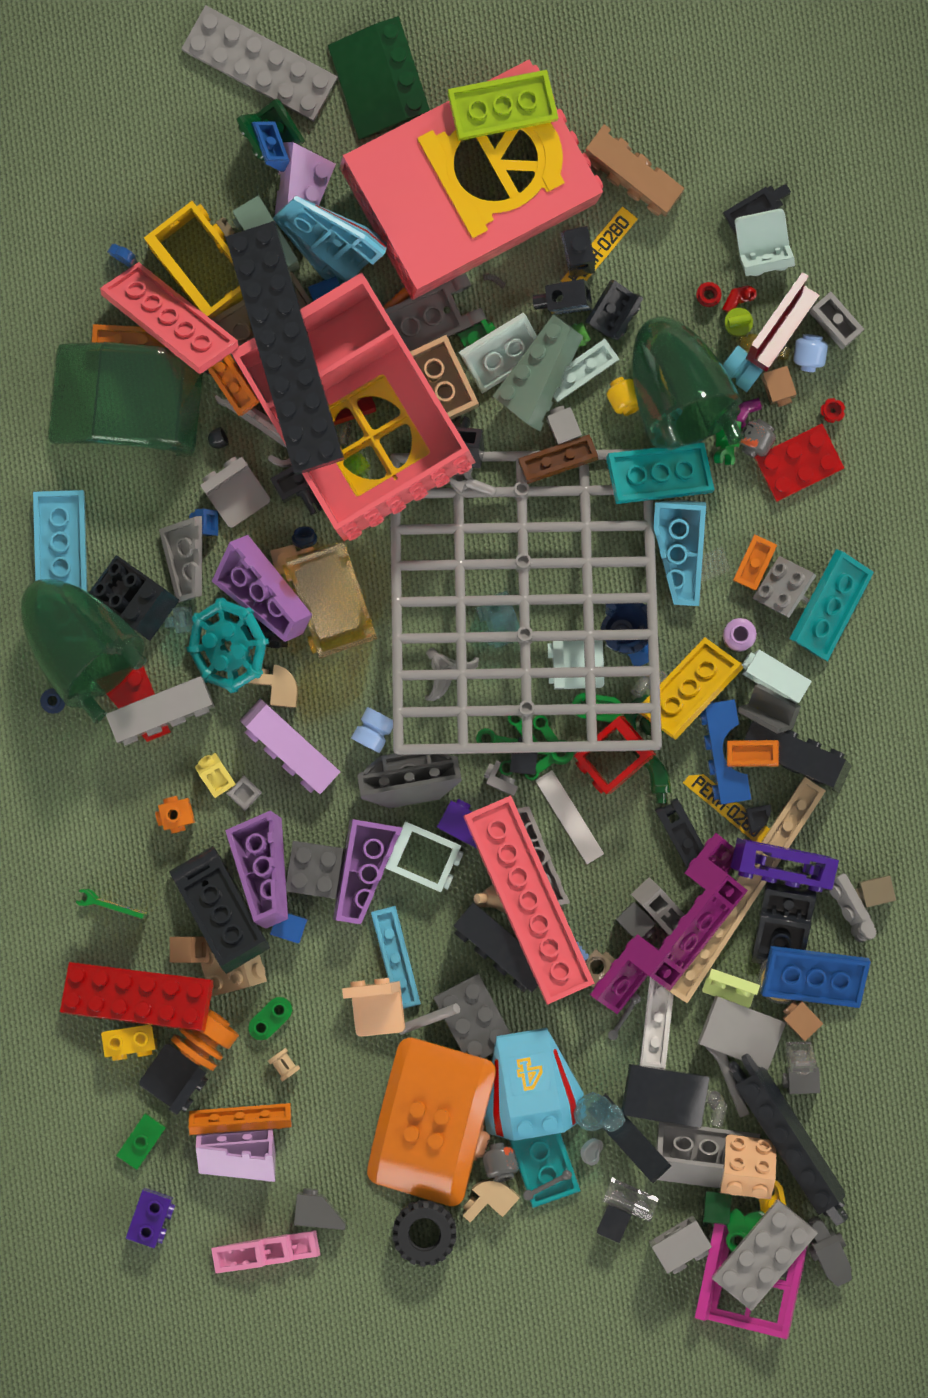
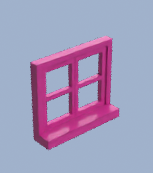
M714 1224L710 1243L712 1248L709 1249L695 1318L704 1321L711 1320L788 1339L807 1247L789 1267L786 1281L779 1279L773 1286L774 1288L784 1290L778 1321L775 1323L751 1317V1310L747 1307L745 1315L718 1308L722 1287L712 1279V1275L729 1257L730 1250L726 1244V1238L729 1233L727 1225Z

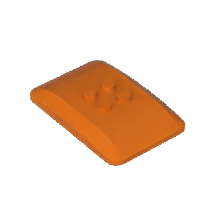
M409 1037L403 1039L398 1045L367 1167L368 1178L375 1184L447 1206L460 1204L465 1197L496 1075L494 1064L485 1058L417 1038Z

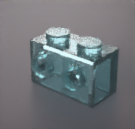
M504 591L496 595H509V593ZM513 605L476 607L480 622L485 621L488 628L484 632H518L520 625ZM516 642L487 643L489 646L494 645V648L496 650Z

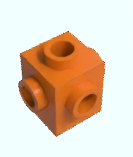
M178 796L163 799L164 804L158 805L159 811L155 812L158 826H163L164 830L170 829L171 834L185 831V825L195 823L189 798L178 800ZM173 810H176L178 812V817L173 820L171 818V812Z

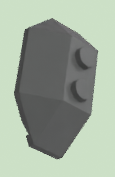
M394 753L383 755L372 762L364 772L357 775L361 799L387 808L439 800L462 781L458 757L448 754L397 755Z

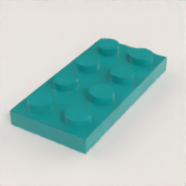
M704 442L608 453L606 456L616 504L708 494L715 490Z
M836 549L789 639L820 659L828 661L874 572L845 552Z

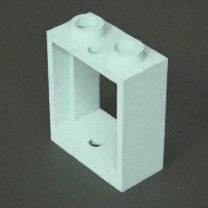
M761 650L748 654L742 664L745 669L742 675L796 704L800 702L812 682Z
M405 821L385 868L441 892L443 888L448 890L453 879V875L449 874L453 864L459 865L464 852L460 851L461 845ZM412 831L453 849L438 884L397 866Z

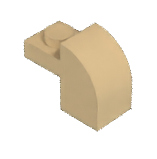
M274 665L273 675L269 674V670L261 669L263 671L261 677L248 682V684L272 686L271 706L297 708V682L293 675L284 667Z
M494 1179L482 1180L472 1187V1190L478 1197L475 1199L471 1196L463 1205L465 1209L463 1217L471 1223L487 1204L503 1217L520 1197L504 1182H496Z

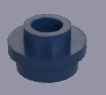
M308 526L297 528L292 536L293 545L301 549L312 547L317 542L316 533Z
M51 688L42 694L40 703L46 712L56 714L64 709L66 697L59 689ZM51 696H55L58 700L54 706H51L48 702Z

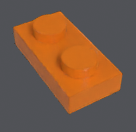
M754 534L733 581L756 591L777 544Z

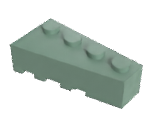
M553 315L493 397L525 423L540 431L544 424L542 420L546 411L549 412L553 404L551 400L557 387L560 388L564 380L562 376L567 366H570L583 336Z

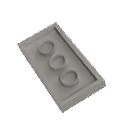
M777 1199L712 1275V1279L752 1311L818 1233Z

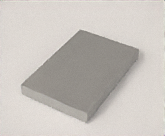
M715 995L698 1044L742 1060L741 1057L743 1055L749 1054L758 1067L768 1070L786 1022Z

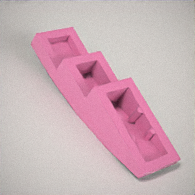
M316 1230L211 1248L215 1273L258 1268L265 1265L320 1256Z

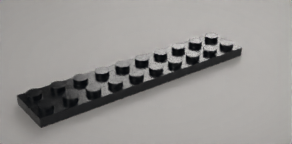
M272 221L226 236L294 474L299 475L345 460L275 222Z

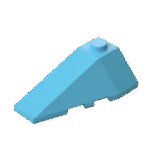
M682 500L655 502L654 531L674 605L699 606L706 502Z

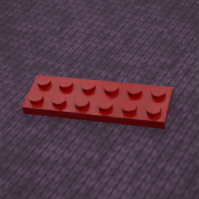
M69 962L60 1012L70 1015L205 1032L214 981Z

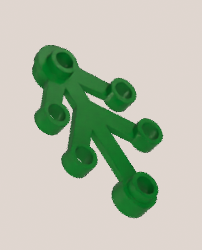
M538 715L534 718V728L541 731L548 742H568L566 740H558L549 727L545 716ZM508 716L509 723L515 726L522 736V719L518 723H513L511 716ZM538 718L545 720L544 727L539 728L536 726ZM489 728L481 729L476 736L477 743H483L481 737L484 734L491 736L489 743L518 742V739L495 735V732ZM532 734V736H533V742H538L537 739H536V738L534 737V735ZM537 752L547 756L536 764L535 777H529L527 774H524V776L528 780H535L540 772L553 763L558 765L567 764L572 759L574 752H566L563 757L557 756L556 752ZM510 759L509 761L506 760V761L501 762V764H500V766H499V771H500L501 774L506 775V776H509V775L512 774V773H505V772L502 771V765L505 764V763L510 764L511 759Z

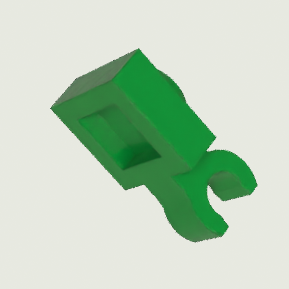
M733 420L717 423L716 447H720V449L714 454V463H723L725 457V465H734V447H739L741 422Z

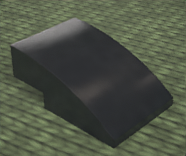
M766 882L751 962L767 965L771 946L806 950L816 902V891Z
M629 1064L621 1115L701 1128L710 1077Z

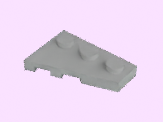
M197 516L159 529L175 596L180 600L179 602H185L202 596V516Z

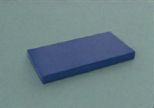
M771 946L760 993L764 997L860 1008L871 961L869 958Z

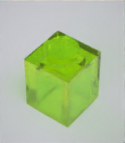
M360 452L344 460V467L359 477L371 469L370 464Z

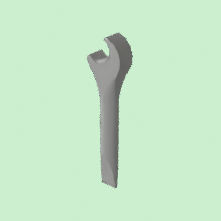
M705 1046L720 1066L739 1117L748 1115L749 1112L744 1099L735 1086L737 1081L729 1069L727 1054Z

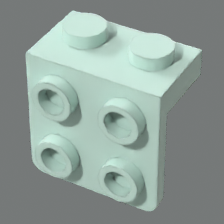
M783 209L765 211L735 219L740 262L745 276H758L764 272L782 271L788 267L795 266L794 256L789 246L786 218Z
M594 640L595 667H604L603 641ZM552 641V643H548V658H553V668L585 667L584 641ZM585 677L549 678V684H554V690L585 689ZM595 677L596 688L604 686V677Z

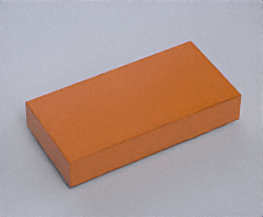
M727 741V766L779 767V741Z

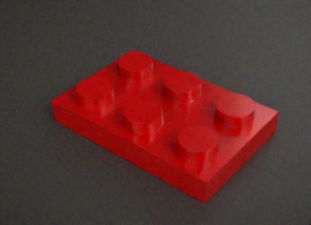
M823 423L771 448L765 456L756 455L754 458L776 502L845 469Z

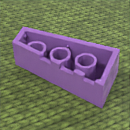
M249 535L229 542L212 582L242 607L253 609L254 617L286 642L302 635L312 613Z
M268 811L225 830L253 921L265 929L288 919L282 818L272 811Z
M350 819L333 920L355 924L362 923L375 889L381 880L385 866L393 852L395 843L403 829L402 827Z

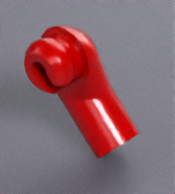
M749 285L732 289L722 311L728 314L738 304L753 301L757 296L756 290Z

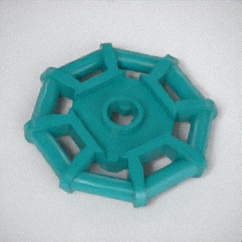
M218 598L214 604L200 613H194L192 616L193 625L186 651L190 653L205 683L209 682L227 689L230 693H236L240 687L255 678H260L263 674L261 669L266 645L269 644L268 638H265L253 615L254 610L250 607L245 608L228 602L225 598ZM218 613L220 620L213 624L209 618ZM230 613L239 616V621H232ZM246 625H248L254 639H252ZM203 628L206 630V634L203 635L202 644L199 645L201 632ZM225 641H231V651L226 649ZM253 646H256L254 658L252 661L251 656H249L250 649H253ZM200 651H205L211 663L209 667L207 666ZM244 666L247 672L239 676L237 670ZM218 671H226L228 679L216 675Z

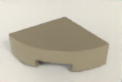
M222 217L216 221L225 238L235 234L226 218Z

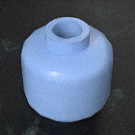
M803 334V337L795 342L794 363L800 365L802 371L816 372V368L823 367L826 363L828 344L823 341L822 336Z

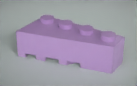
M261 698L241 718V723L247 728L244 733L255 743L261 740L266 745L263 750L273 759L278 756L285 763L282 767L292 776L297 773L303 779L300 783L310 793L316 790L321 794L340 773L332 763L309 744Z

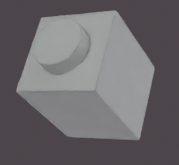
M559 406L550 410L551 415L547 416L546 420L557 445L582 436L571 407L565 409L564 406Z

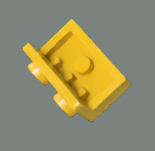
M152 1025L110 1030L101 1033L104 1056H112V1061L127 1059V1054L137 1053V1057L153 1055L152 1050L158 1048L157 1038H154Z

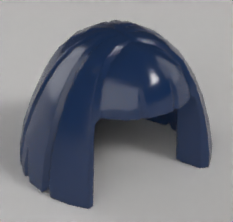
M605 604L606 617L602 622L601 630L648 629L647 604ZM648 639L605 640L607 642L606 647L620 654L639 652L648 644Z

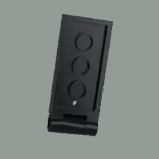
M214 846L209 847L169 871L218 964L226 974L270 949L258 924L253 921L247 904Z

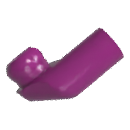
M755 398L738 403L730 416V421L741 422V429L746 426L745 420L748 414L762 410L760 399Z

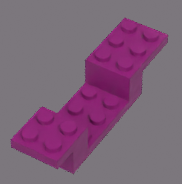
M717 833L707 840L704 849L697 858L690 862L685 872L687 876L705 889L703 894L696 898L693 907L679 920L678 926L671 935L664 939L659 950L638 934L634 939H631L620 957L612 962L606 975L595 984L594 990L590 994L593 998L618 1014L647 976L669 991L673 988L748 891L727 874L731 869L735 849L730 843Z

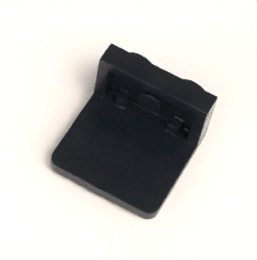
M166 1044L147 1069L139 1084L149 1093L170 1106L169 1110L178 1115L181 1110L186 1112L194 1100L190 1097L196 1089L199 1092L208 1081V1078L205 1077L208 1070L191 1061L171 1044Z

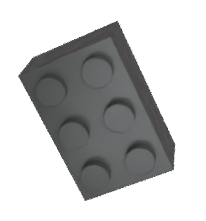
M479 973L434 996L439 1009L455 1003L459 1005L460 1013L447 1017L445 1020L461 1051L464 1053L485 1058L494 1052L496 1036L511 1034Z

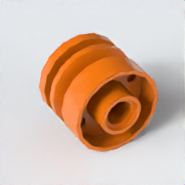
M210 1009L205 1032L178 1029L186 1038L184 1039L174 1034L171 1041L191 1061L213 1071L217 1064L210 1058V1055L221 1061L223 1055L216 1047L220 1045L230 1049L239 1034L229 1026L230 1023Z

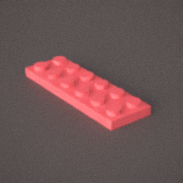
M139 262L100 288L101 295L199 374L239 348L237 339Z

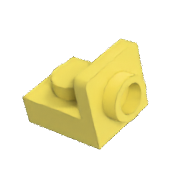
M216 753L203 757L195 766L199 776L214 798L236 785Z

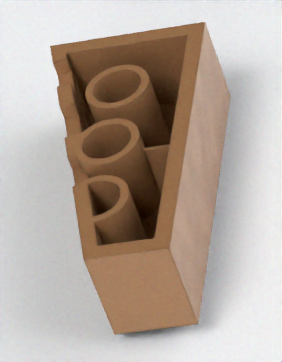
M604 124L586 148L585 153L591 162L590 168L596 172L601 170L607 174L606 178L609 182L617 187L622 185L628 190L626 193L634 200L639 201L641 199L647 203L648 210L657 216L662 214L666 217L683 194L685 188L660 168L656 167L653 170L649 159L641 153L636 152L633 154L631 152L632 149L628 146L629 143L621 137L614 139L608 134L611 129Z

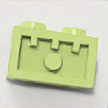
M710 968L702 991L749 1008L754 995L758 993L760 985Z

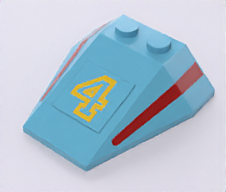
M295 196L273 218L319 275L325 280L336 276L340 285L355 277L369 262L373 265L386 252L387 243L368 227L298 196Z
M547 1028L496 1036L492 1057L496 1075L484 1119L486 1131L489 1134L515 1141L563 1133L587 1117L583 1091Z

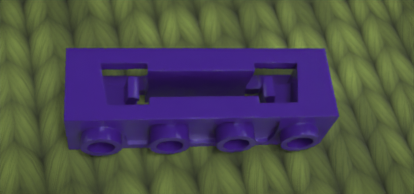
M737 838L730 868L739 871L738 875L753 879L755 874L762 876L761 880L776 883L777 879L785 880L784 884L791 887L799 888L800 884L808 885L809 890L823 892V888L833 889L839 860L830 856ZM756 850L762 851L763 854L770 857L804 863L803 872L810 874L811 877H807V875L797 871L765 865L767 856L756 853ZM810 861L816 862V864L812 865L810 864Z

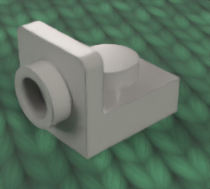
M496 760L495 765L489 763L484 775L488 779L486 784L514 796L518 786L514 785L515 780L501 774L500 778L496 777L495 775L501 762Z

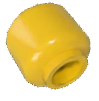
M619 377L610 383L611 388L607 391L606 396L617 414L629 416L641 409L644 397L634 379L624 380L623 377Z

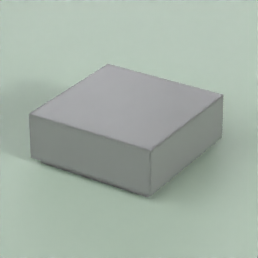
M243 775L226 794L246 811L262 792Z

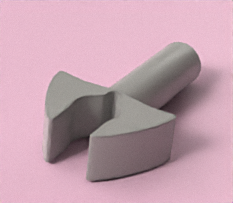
M472 468L464 474H456L464 477L463 481L459 482L452 478L449 481L453 489L460 495H462L463 490L468 488L491 497L497 491L496 487L473 479L471 476Z

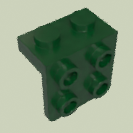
M274 99L256 114L240 115L236 118L240 132L248 138L252 145L253 153L263 161V155L251 126L252 122H275L283 143L294 142L301 145L305 142L279 99Z

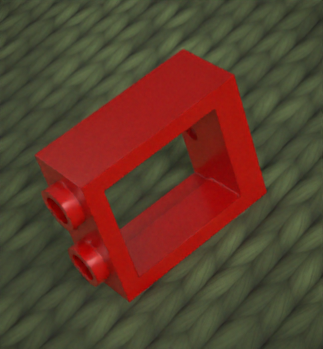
M618 716L597 735V741H603L617 729L627 741L644 740L624 716ZM653 750L636 751L640 757L609 784L585 757L590 752H577L574 757L578 760L575 763L582 773H589L594 779L592 781L593 786L601 794L603 792L612 794L652 759L656 753Z

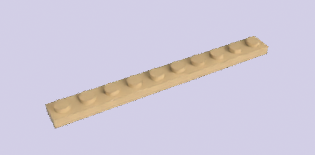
M803 777L761 843L789 848L826 790ZM756 850V853L767 856L765 862L767 866L777 867L781 861L779 858L770 857L763 854L762 851ZM754 874L753 879L742 876L737 878L736 881L748 891L669 991L685 1003L689 1002L766 884V881L761 880L762 876Z

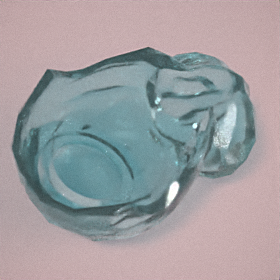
M595 1092L580 1098L574 1110L576 1123L587 1131H597L604 1128L613 1132L625 1123L622 1110L617 1105H612L606 1097Z

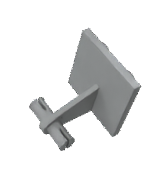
M779 556L752 598L789 618L800 601L805 605L808 604L809 599L804 594L815 579L816 574Z

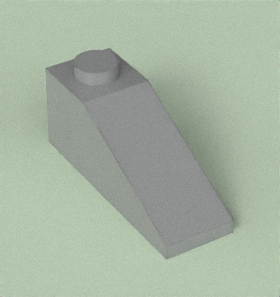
M650 877L631 894L668 935L672 934L678 926L679 920L685 915Z

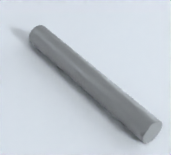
M455 1003L405 1023V1030L400 1032V1034L403 1035L460 1013V1007Z

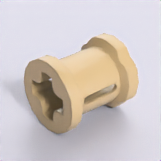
M286 1048L268 1060V1063L273 1064L281 1075L280 1080L282 1082L300 1069L299 1065L295 1066L290 1059Z

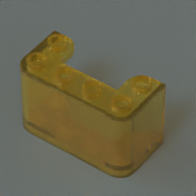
M343 539L286 558V564L282 566L287 582L293 581L295 588H292V590L312 613L307 625L311 632V636L307 638L312 654L318 653L320 659L377 639Z

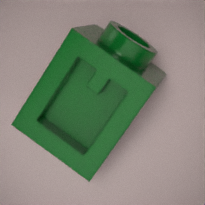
M483 319L479 324L459 333L458 337L464 348L496 328L492 322L488 324L486 319Z

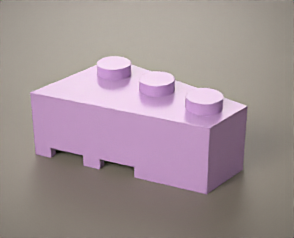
M294 142L283 143L290 162L284 172L279 171L281 176L279 191H277L275 215L295 196L319 206L336 164Z
M273 1129L196 1135V1154L200 1174L275 1182L276 1153Z

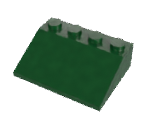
M399 16L375 23L328 45L359 140L393 130L430 111Z

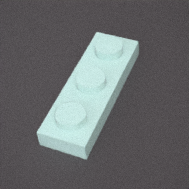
M606 339L573 360L570 366L566 367L562 376L564 380L560 388L557 387L553 396L557 403L619 361L618 356Z

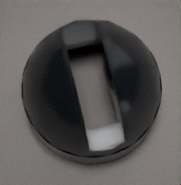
M218 427L209 433L208 442L212 448L220 449L229 445L227 435L222 427Z

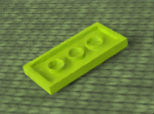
M547 70L451 88L447 91L458 141L556 122L559 119Z

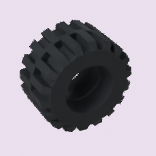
M422 1199L409 1203L405 1208L403 1207L394 1221L392 1236L395 1248L404 1260L407 1259L413 1265L419 1264L421 1267H426V1265L433 1266L437 1262H442L446 1259V1256L453 1250L457 1232L455 1220L449 1210H446L440 1203L437 1204L434 1201H424ZM428 1218L435 1221L438 1225L440 1236L433 1246L419 1247L410 1239L409 1230L416 1220Z

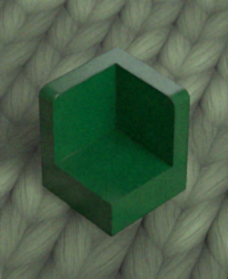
M705 1193L702 1227H707L709 1223L728 1225L730 1223L731 1194Z

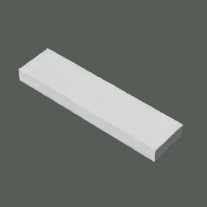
M651 977L649 978L640 1065L665 1069L674 995Z

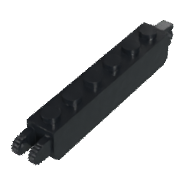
M749 1054L741 1057L742 1063L749 1072L747 1076L737 1062H731L728 1066L737 1081L736 1088L818 1215L822 1213L825 1217L829 1215L836 1226L845 1222L848 1219V1215L843 1208L845 1206L843 1201L845 1197L844 1189L768 1071L763 1067L758 1068Z

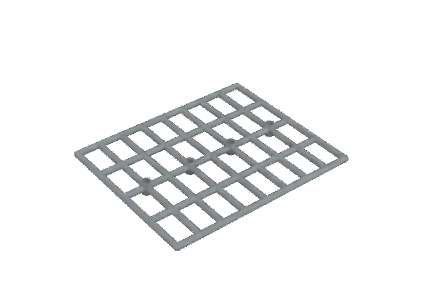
M610 449L596 451L598 454V460H607L606 456L608 453L641 449ZM538 451L484 452L482 462L516 461L515 486L496 487L497 491L493 497L515 498L517 501V523L464 524V498L491 497L471 488L463 490L462 495L458 494L453 488H432L427 491L428 495L424 497L453 498L454 524L401 525L400 512L397 514L391 513L394 753L397 755L660 750L662 747L653 500L643 501L644 520L591 521L590 496L614 495L612 485H590L589 463L579 466L580 486L529 487L518 463V458ZM410 453L391 454L390 460L393 466L400 468V463H406ZM456 474L453 476V479L456 481H463L462 476ZM538 496H580L581 522H527V499ZM591 531H644L645 556L592 557ZM581 532L582 558H530L528 555V533ZM517 533L518 556L516 559L465 560L464 534ZM454 534L455 560L401 561V535ZM646 567V593L593 594L592 568ZM582 568L583 594L529 595L530 569ZM516 569L519 577V595L465 596V570ZM455 570V596L402 597L401 571ZM647 603L648 629L594 630L593 604ZM583 604L584 630L532 631L530 628L529 605ZM519 605L520 628L518 632H466V606ZM455 606L456 633H402V607ZM648 639L649 666L595 667L594 640ZM532 641H584L585 667L531 668L530 644ZM518 642L520 645L521 668L467 669L466 643ZM456 643V669L403 670L402 644ZM649 676L650 703L596 704L595 677ZM585 677L586 704L534 705L532 702L531 678ZM521 678L520 705L467 706V679ZM403 680H457V706L403 707ZM586 714L587 741L533 742L532 718L534 715ZM596 714H651V740L597 741ZM468 716H520L522 719V742L468 743ZM457 717L458 743L404 744L403 718Z

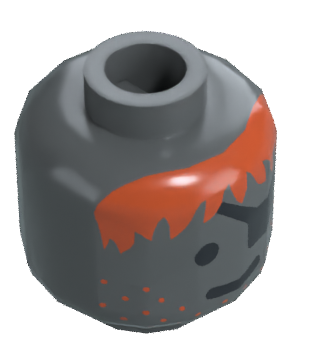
M760 419L750 421L740 435V444L743 446L741 451L752 458H755L756 455L765 456L776 440L775 429Z
M504 1143L490 1145V1150L483 1155L487 1177L494 1179L496 1182H505L513 1179L514 1174L517 1173L519 1168L514 1149L505 1147Z

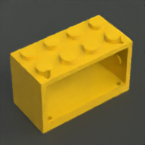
M191 201L145 236L144 239L150 250L193 305L212 319L243 300L240 285L228 292L223 299L211 307L161 244L195 217L216 243L221 254L224 253L233 265L229 247L225 243L224 233L216 223L213 226L209 223L211 221L209 214L201 204L196 206Z

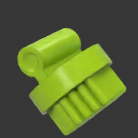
M743 308L732 309L725 317V329L734 337L747 335L753 326L752 315Z

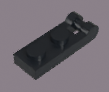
M676 797L670 801L671 804L663 808L660 806L654 810L688 869L690 862L697 858L704 849V845ZM676 812L679 819L671 823L668 816Z

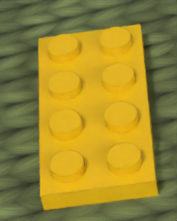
M704 637L660 684L661 730L676 740L743 669L742 663ZM650 695L642 703H650ZM639 713L651 722L650 713Z

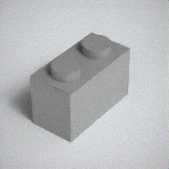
M829 292L809 311L811 316L842 350L864 330L832 292Z

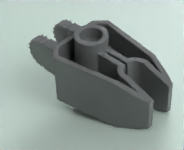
M818 1216L809 1218L808 1224L818 1233L810 1242L811 1246L808 1247L813 1261H819L828 1279L837 1287L851 1281V1266L843 1250L846 1244L840 1232L835 1234L832 1228L828 1230L825 1223Z

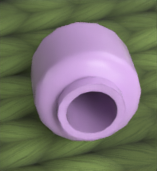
M733 619L723 630L724 643L733 651H745L756 640V629L752 622L747 619Z

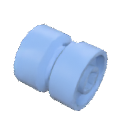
M367 707L361 718L363 725L357 726L351 739L380 753L386 742L384 735H389L393 729V720Z

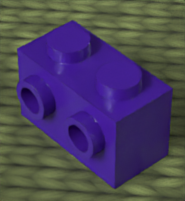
M144 1187L125 1239L151 1248H155L157 1243L162 1244L167 1229L163 1228L166 1218L171 1220L175 1205L171 1204L173 1197Z

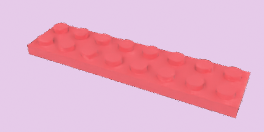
M508 796L464 815V820L546 1004L548 1005L595 984L512 797Z

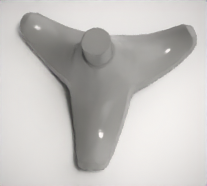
M430 648L426 652L427 656L431 659L433 670L456 669V660L439 654L435 648ZM474 657L472 661L467 662V669H476L479 658ZM434 680L433 690L431 694L425 696V699L427 701L440 699L448 690L452 680Z

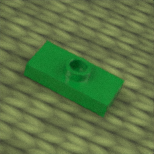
M145 1113L116 1156L138 1170L166 1129V1126Z

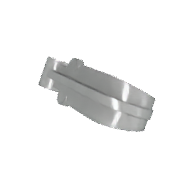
M215 396L219 405L226 406L236 413L228 399L223 400L219 396ZM253 407L243 416H240L287 448L270 418ZM273 455L268 457L271 463L279 467L292 466L290 457L287 460H281Z

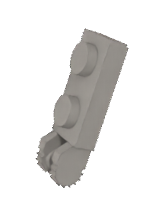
M844 873L835 876L833 889H829V892L841 907L843 917L852 925L851 934L855 937L854 939L861 943L874 939L877 934L876 928H874L870 915L849 878Z

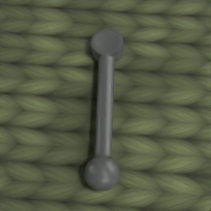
M639 994L632 995L631 1003L614 1030L609 1031L608 1037L610 1040L618 1038V1031L634 1006L641 1001Z
M565 1170L561 1176L534 1190H526L523 1196L526 1200H531L535 1194L562 1180H570L572 1173L569 1170Z

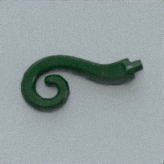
M650 694L639 696L630 703H642ZM638 713L624 714V717L636 730ZM642 717L640 728L646 735L651 736L650 721ZM633 751L635 756L639 758L640 755L636 751ZM654 756L644 766L650 775L651 794H656V804H665L666 794L671 793L670 777L664 764Z

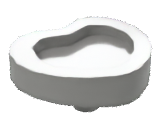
M592 1138L582 1146L580 1153L584 1163L588 1165L598 1163L600 1159L599 1154L603 1149L602 1141Z

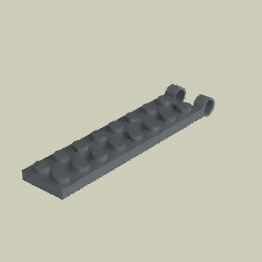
M467 274L460 275L414 300L410 298L385 309L409 351H413L445 335L449 338L479 324L483 319L487 321L482 308L461 316L454 302L453 294L462 292L472 286ZM449 307L451 311L446 314L443 312V309Z

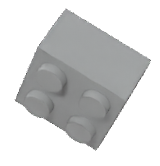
M693 1215L649 1241L667 1274L670 1272L676 1274L687 1267L686 1263L693 1258L696 1261L704 1258L709 1254L708 1249L712 1248Z

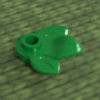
M735 1208L730 1213V1223L727 1225L729 1233L726 1238V1244L730 1251L733 1252L739 1245L736 1243L735 1238L740 1236L744 1239L765 1214L763 1211H753L744 1216L739 1209Z

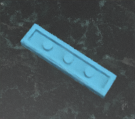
M396 906L371 912L387 977L390 982L400 981L403 1009L420 1005Z

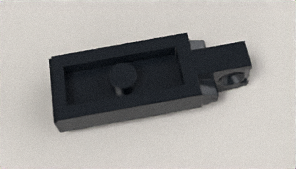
M787 184L782 185L774 190L772 185L768 188L764 187L724 211L722 215L736 235V218L779 209L783 206L781 200L790 195L791 191Z

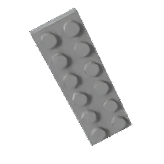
M205 5L181 48L183 52L272 100L279 99L283 106L312 122L316 120L338 80V76Z

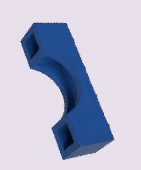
M735 699L710 703L700 714L701 724L707 727L708 735H704L706 750L711 751L712 760H708L710 775L715 776L716 785H712L714 800H719V805L751 800L747 774L737 772L728 767L723 755V742L726 735L731 729L739 725Z

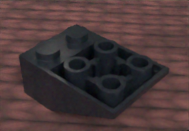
M117 555L88 593L89 598L149 641H151L180 601Z

